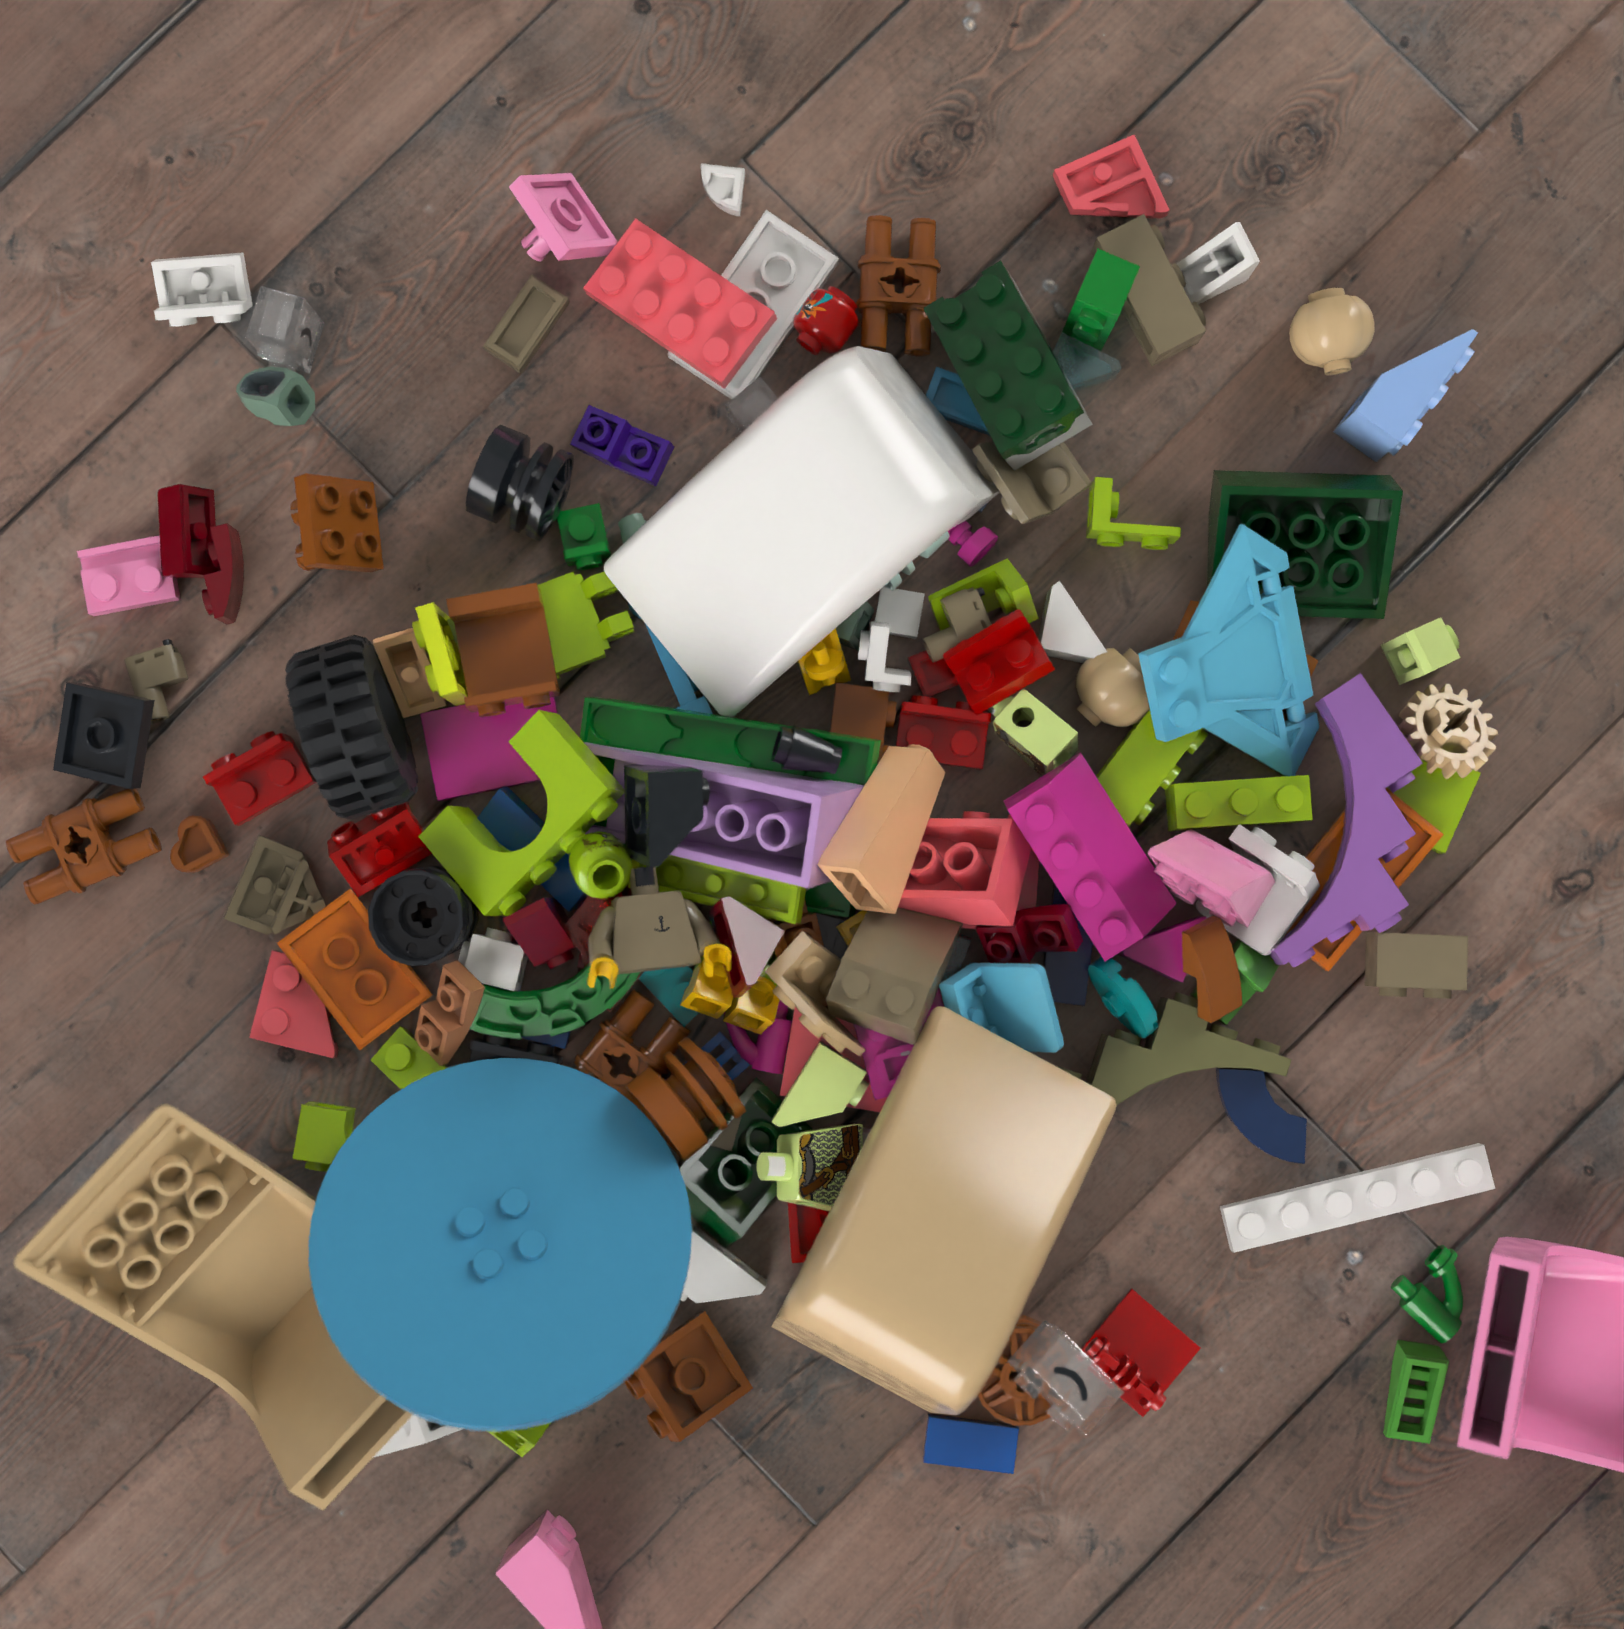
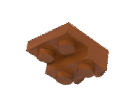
M706 1311L699 1312L671 1333L662 1337L656 1348L642 1365L624 1381L631 1395L636 1400L643 1397L650 1407L652 1413L647 1415V1420L655 1434L660 1439L667 1436L671 1442H681L753 1389Z

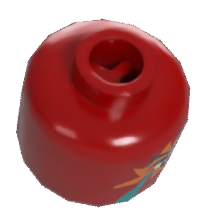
M829 286L827 290L815 289L793 317L794 327L799 333V336L796 338L797 342L814 355H818L820 351L830 354L837 353L859 324L857 314L855 313L857 305L848 295L833 286Z

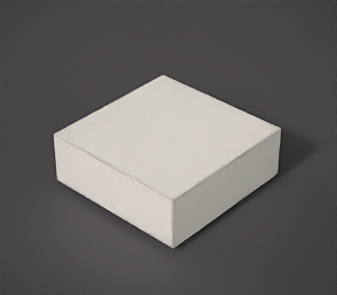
M883 586L880 589L875 622L888 623L890 635L917 639L925 594L901 589L891 590Z

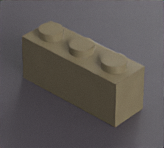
M1143 214L1097 237L1091 250L1093 257L1098 248L1140 266L1122 312L1151 367L1197 344L1206 332L1204 328L1206 326L1205 315L1197 302L1191 303L1184 290L1186 286L1185 278L1176 263L1170 264L1163 250L1165 242L1159 228L1155 224L1150 226L1146 216Z

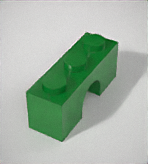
M1097 248L1060 335V338L1067 340V345L1070 348L1084 354H1091L1092 351L1098 354L1101 353L1122 311L1140 266Z

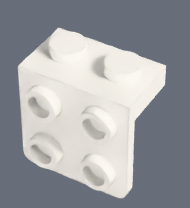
M1239 824L1229 837V841L1234 849L1233 852L1270 871L1275 883L1248 928L1235 921L1232 927L1224 923L1223 925L1228 933L1259 954L1269 955L1271 954V949L1279 944L1311 900L1320 884L1316 874L1312 871L1315 865L1307 858L1295 851H1292L1288 856L1274 847L1277 841L1262 829L1254 827L1252 831H1249ZM1197 900L1196 908L1198 912L1207 918L1210 917V910L1201 901Z

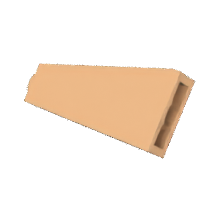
M915 744L908 747H888L819 859L818 866L855 909L896 914L946 773L933 756V753L926 747Z

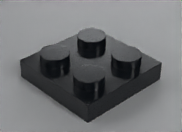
M66 682L53 770L128 789L141 788L155 700L83 683Z

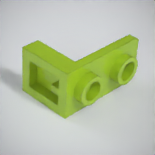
M1095 477L1091 482L1093 485L1089 487L1086 538L1097 539L1098 545L1106 547H1120L1124 545V541L1141 542V547L1144 549L1165 550L1168 549V544H1174L1181 537L1180 527L1110 522V518H1117L1119 510V492L1112 491L1113 478Z
M1008 558L945 587L928 597L940 630L950 627L940 599L972 587L974 590L980 587L983 588L985 595L980 598L987 613L1001 607L1005 614L1021 610L1029 623L1038 619L1028 584Z

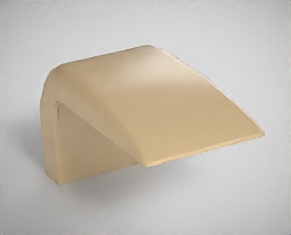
M943 1006L934 1008L930 1012L771 1327L930 1413L960 1414L967 1409L980 1393L1009 1341L1115 1113V1099L1111 1095Z
M170 1105L157 1107L15 1256V1268L208 1378L225 1390L240 1404L254 1422L289 1492L322 1510L335 1499L413 1415L379 1395L357 1375L337 1349L320 1316L312 1290L309 1270V1234L316 1198L247 1152Z

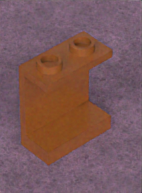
M537 583L446 599L449 617L455 625L468 696L464 698V701L469 711H478L479 717H491L506 713L505 706L523 703L524 709L539 708L550 705L551 697L560 696L542 594Z

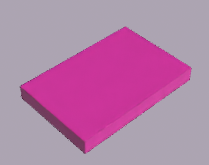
M555 697L550 698V705L539 708L524 709L523 703L505 706L506 713L491 717H479L478 711H469L465 704L420 713L437 801L498 790L506 786L513 787L541 781L509 741L538 710L558 713Z

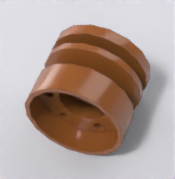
M688 1037L683 1038L677 1043L680 1052L687 1061L684 1065L670 1051L662 1055L671 1073L668 1078L663 1079L656 1071L647 1067L625 1085L626 1090L644 1115L653 1123L664 1140L683 1161L688 1160L708 1143L706 1134L700 1125L702 1120L707 1118L714 1126L721 1130L728 1127L725 1118L718 1109L719 1106L722 1105L736 1119L746 1112L744 1105L738 1097L736 1087L728 1074L710 1053L699 1048Z
M1020 1315L994 1370L978 1394L981 1404L996 1419L1013 1426L1034 1425L1050 1418L1063 1405L1070 1388V1377L1055 1374L1053 1371L1055 1367L1070 1369L1064 1351L1055 1336L1040 1321L1026 1315ZM1021 1364H1025L1031 1375L1022 1376L1021 1382L1016 1383L1011 1371L1018 1372Z

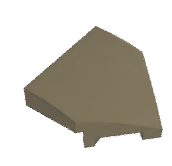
M258 834L223 917L226 920L266 935L274 933L275 935L282 932L281 930L310 919L325 908L326 905L303 853Z

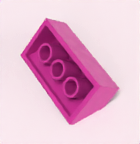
M1081 752L1004 800L1011 817L1066 902L1070 904L1073 913L1104 961L1144 938L1177 904L1160 876L1155 872V868Z

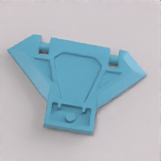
M1239 524L1183 636L1138 653L1156 740L1168 742L1204 728L1281 775L1295 776L1319 729V722L1316 712L1305 714L1303 701L1314 695L1294 588L1291 585L1281 588L1279 573L1290 568L1286 552L1243 524ZM1260 580L1262 582L1263 594H1260L1258 581ZM1284 709H1286L1288 720L1284 721L1282 711Z

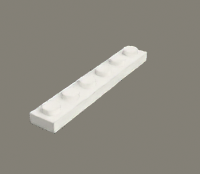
M1477 1143L1220 1206L1230 1250L1235 1253L1493 1190L1495 1185L1485 1146Z

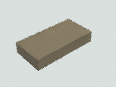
M531 274L483 345L484 350L522 374L569 305V298Z

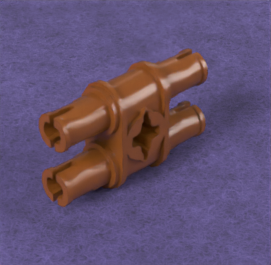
M874 215L867 218L865 255L860 257L857 265L858 269L861 270L859 299L856 300L858 312L862 314L861 347L886 352L888 315L899 313L906 316L904 353L910 356H927L930 354L932 324L923 308L936 301L937 274L941 272V265L935 259V220L929 218H915L911 220L909 257L903 259L891 256L892 218L882 215ZM894 279L902 280V286L905 287L903 293L895 292V287L892 285Z
M127 788L99 801L95 798H86L82 800L81 805L55 816L49 814L42 820V825L6 840L7 850L13 861L17 864L52 849L56 851L60 860L58 867L23 882L25 892L31 903L36 905L70 890L74 893L85 892L86 887L113 875L120 877L127 870L128 865L162 851L160 840L154 829L150 827L116 842L110 836L108 831L110 824L145 809L137 789ZM83 838H89L91 845L85 848L86 853H79L77 847L83 844Z
M633 989L612 1019H605L604 1022H600L599 1026L601 1028L582 1054L575 1056L574 1064L576 1065V1070L605 1082L638 1107L626 1090L625 1085L647 1067L656 1071L661 1077L663 1075L667 1076L669 1069L662 1055L667 1051L674 1055L679 1049L677 1043L687 1037L691 1031L678 1020L669 1016L647 1047H638L633 1043L634 1038L632 1036L655 1004L642 993ZM628 1054L631 1057L628 1065L633 1069L632 1072L634 1074L631 1075L628 1072H623L620 1075H616L613 1072L616 1064L612 1061L611 1055L622 1057Z

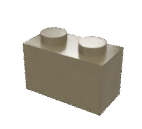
M1366 932L1365 986L1379 987V996L1407 997V988L1424 989L1423 997L1451 999L1452 990H1467L1468 936Z

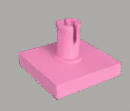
M572 173L520 175L509 186L535 225V228L521 241L524 249L533 244L526 252L532 259L542 261L550 251L553 252L558 261L608 256L618 241Z

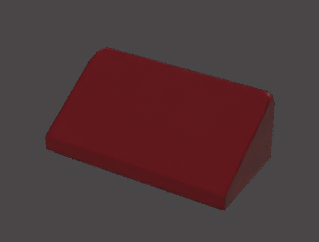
M183 484L159 489L157 495L162 576L171 578H204V575L218 572V568H215L208 551V542L213 541L210 527L216 526L214 490Z

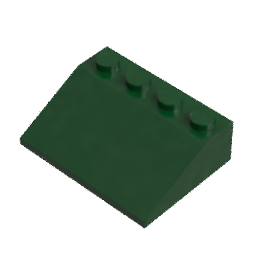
M1213 470L1209 507L1207 587L1239 524H1243L1287 553L1290 568L1279 573L1281 588L1289 585L1293 586L1299 617L1384 619L1403 490L1391 475ZM1260 580L1258 581L1260 594H1263L1262 582Z

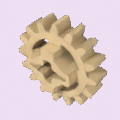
M1431 684L1423 692L1417 691L1399 713V716L1404 721L1398 728L1402 734L1408 735L1407 741L1415 750L1420 760L1423 759L1428 763L1427 772L1431 774L1437 767L1441 768L1445 779H1449L1456 771L1461 778H1464L1472 770H1479L1489 760L1487 757L1496 749V746L1490 741L1498 735V731L1487 727V723L1493 716L1490 713L1481 714L1478 709L1483 702L1480 699L1472 703L1468 701V690L1463 689L1456 695L1453 694L1450 684H1445L1439 691Z

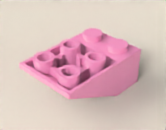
M1192 829L1152 847L1148 852L1149 857L1157 866L1155 872L1164 878L1162 882L1171 888L1170 892L1191 905H1194L1196 900L1201 901L1210 910L1209 914L1211 916L1220 917L1222 923L1230 927L1237 921L1248 928L1275 883L1270 871Z

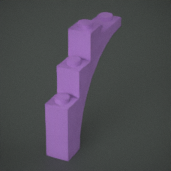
M1361 673L1315 703L1332 735L1342 766L1346 800L1343 837L1333 871L1318 899L1298 924L1282 938L1279 944L1271 949V954L1269 955L1276 965H1285L1288 962L1293 968L1300 965L1316 954L1312 946L1327 937L1330 943L1353 930L1354 927L1350 923L1353 919L1361 931L1376 928L1378 933H1381L1398 923L1402 919L1398 912L1409 905L1378 859L1382 857L1385 863L1409 849L1405 841L1416 833L1385 788L1389 787L1392 793L1401 789L1415 779L1411 771L1423 763Z

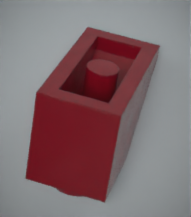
M542 898L503 918L506 927L534 967L547 963L549 969L552 970L572 960L574 956L571 950L581 946L562 905L555 898Z

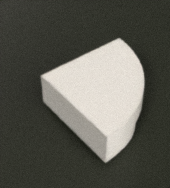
M701 163L702 182L710 200L724 212L740 216L745 168Z

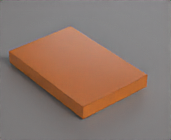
M351 888L277 942L284 954L359 1050L363 1049L433 995L411 966L390 959L377 947L369 930L368 910Z

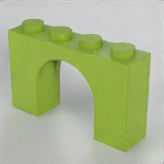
M538 710L509 741L512 747L540 778L547 795L548 809L544 826L530 844L516 851L509 850L496 840L469 807L450 805L418 836L484 916H509L518 911L526 902L525 895L535 885L544 883L555 873L557 869L555 864L565 854L571 852L572 847L586 835L585 833L596 822H601L614 813L618 807L616 801L624 794V788L558 713Z

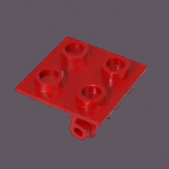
M1131 1288L1074 1358L1139 1415L1144 1417L1151 1408L1157 1411L1163 1406L1167 1399L1163 1393L1201 1347Z

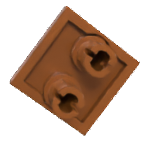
M309 473L294 477L296 500L291 503L290 510H298L297 513L291 514L293 522L300 526L302 543L297 545L296 554H303V556L296 558L299 567L306 571L314 570L315 568L371 573L384 569L374 482Z

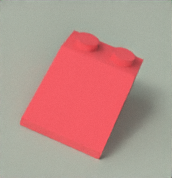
M929 818L898 908L969 925L1013 926L1031 846L1013 818Z

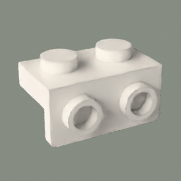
M244 253L156 259L151 262L159 308L154 311L155 320H169L170 326H187L196 324V317L213 316L215 323H228L241 320L240 314L245 313L253 306Z
M871 621L870 631L861 630L858 660H866L865 680L873 681V689L900 692L901 685H911L912 676L910 670L885 667L890 627L888 623Z

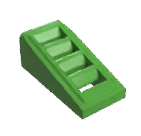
M1397 1340L1392 1362L1383 1431L1385 1437L1430 1444L1449 1365L1448 1358L1439 1346ZM1409 1379L1425 1381V1386L1408 1384ZM1405 1397L1423 1400L1422 1405L1404 1402ZM1401 1414L1420 1417V1423L1400 1421Z

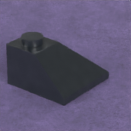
M624 765L625 848L631 859L647 867H659L703 819V806L708 805L710 792L708 781L706 778H703L702 770L691 767Z

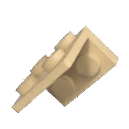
M802 931L765 971L777 984L773 993L792 1010L795 1007L802 1014L799 1021L816 1037L820 1038L822 1035L839 1052L848 1048L858 1056H861L866 1049L836 1017L830 1016L829 1010L826 1007V998L841 959Z

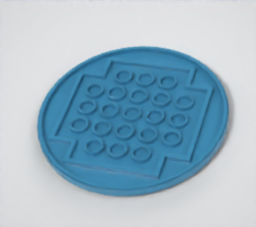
M497 1058L459 1064L421 1078L390 1096L354 1129L339 1149L322 1182L311 1219L309 1270L312 1290L326 1329L345 1361L372 1389L399 1408L423 1419L455 1428L477 1431H505L529 1428L569 1416L599 1401L632 1375L656 1348L674 1317L687 1281L692 1239L690 1204L683 1177L666 1141L641 1110L614 1088L576 1069L534 1059Z

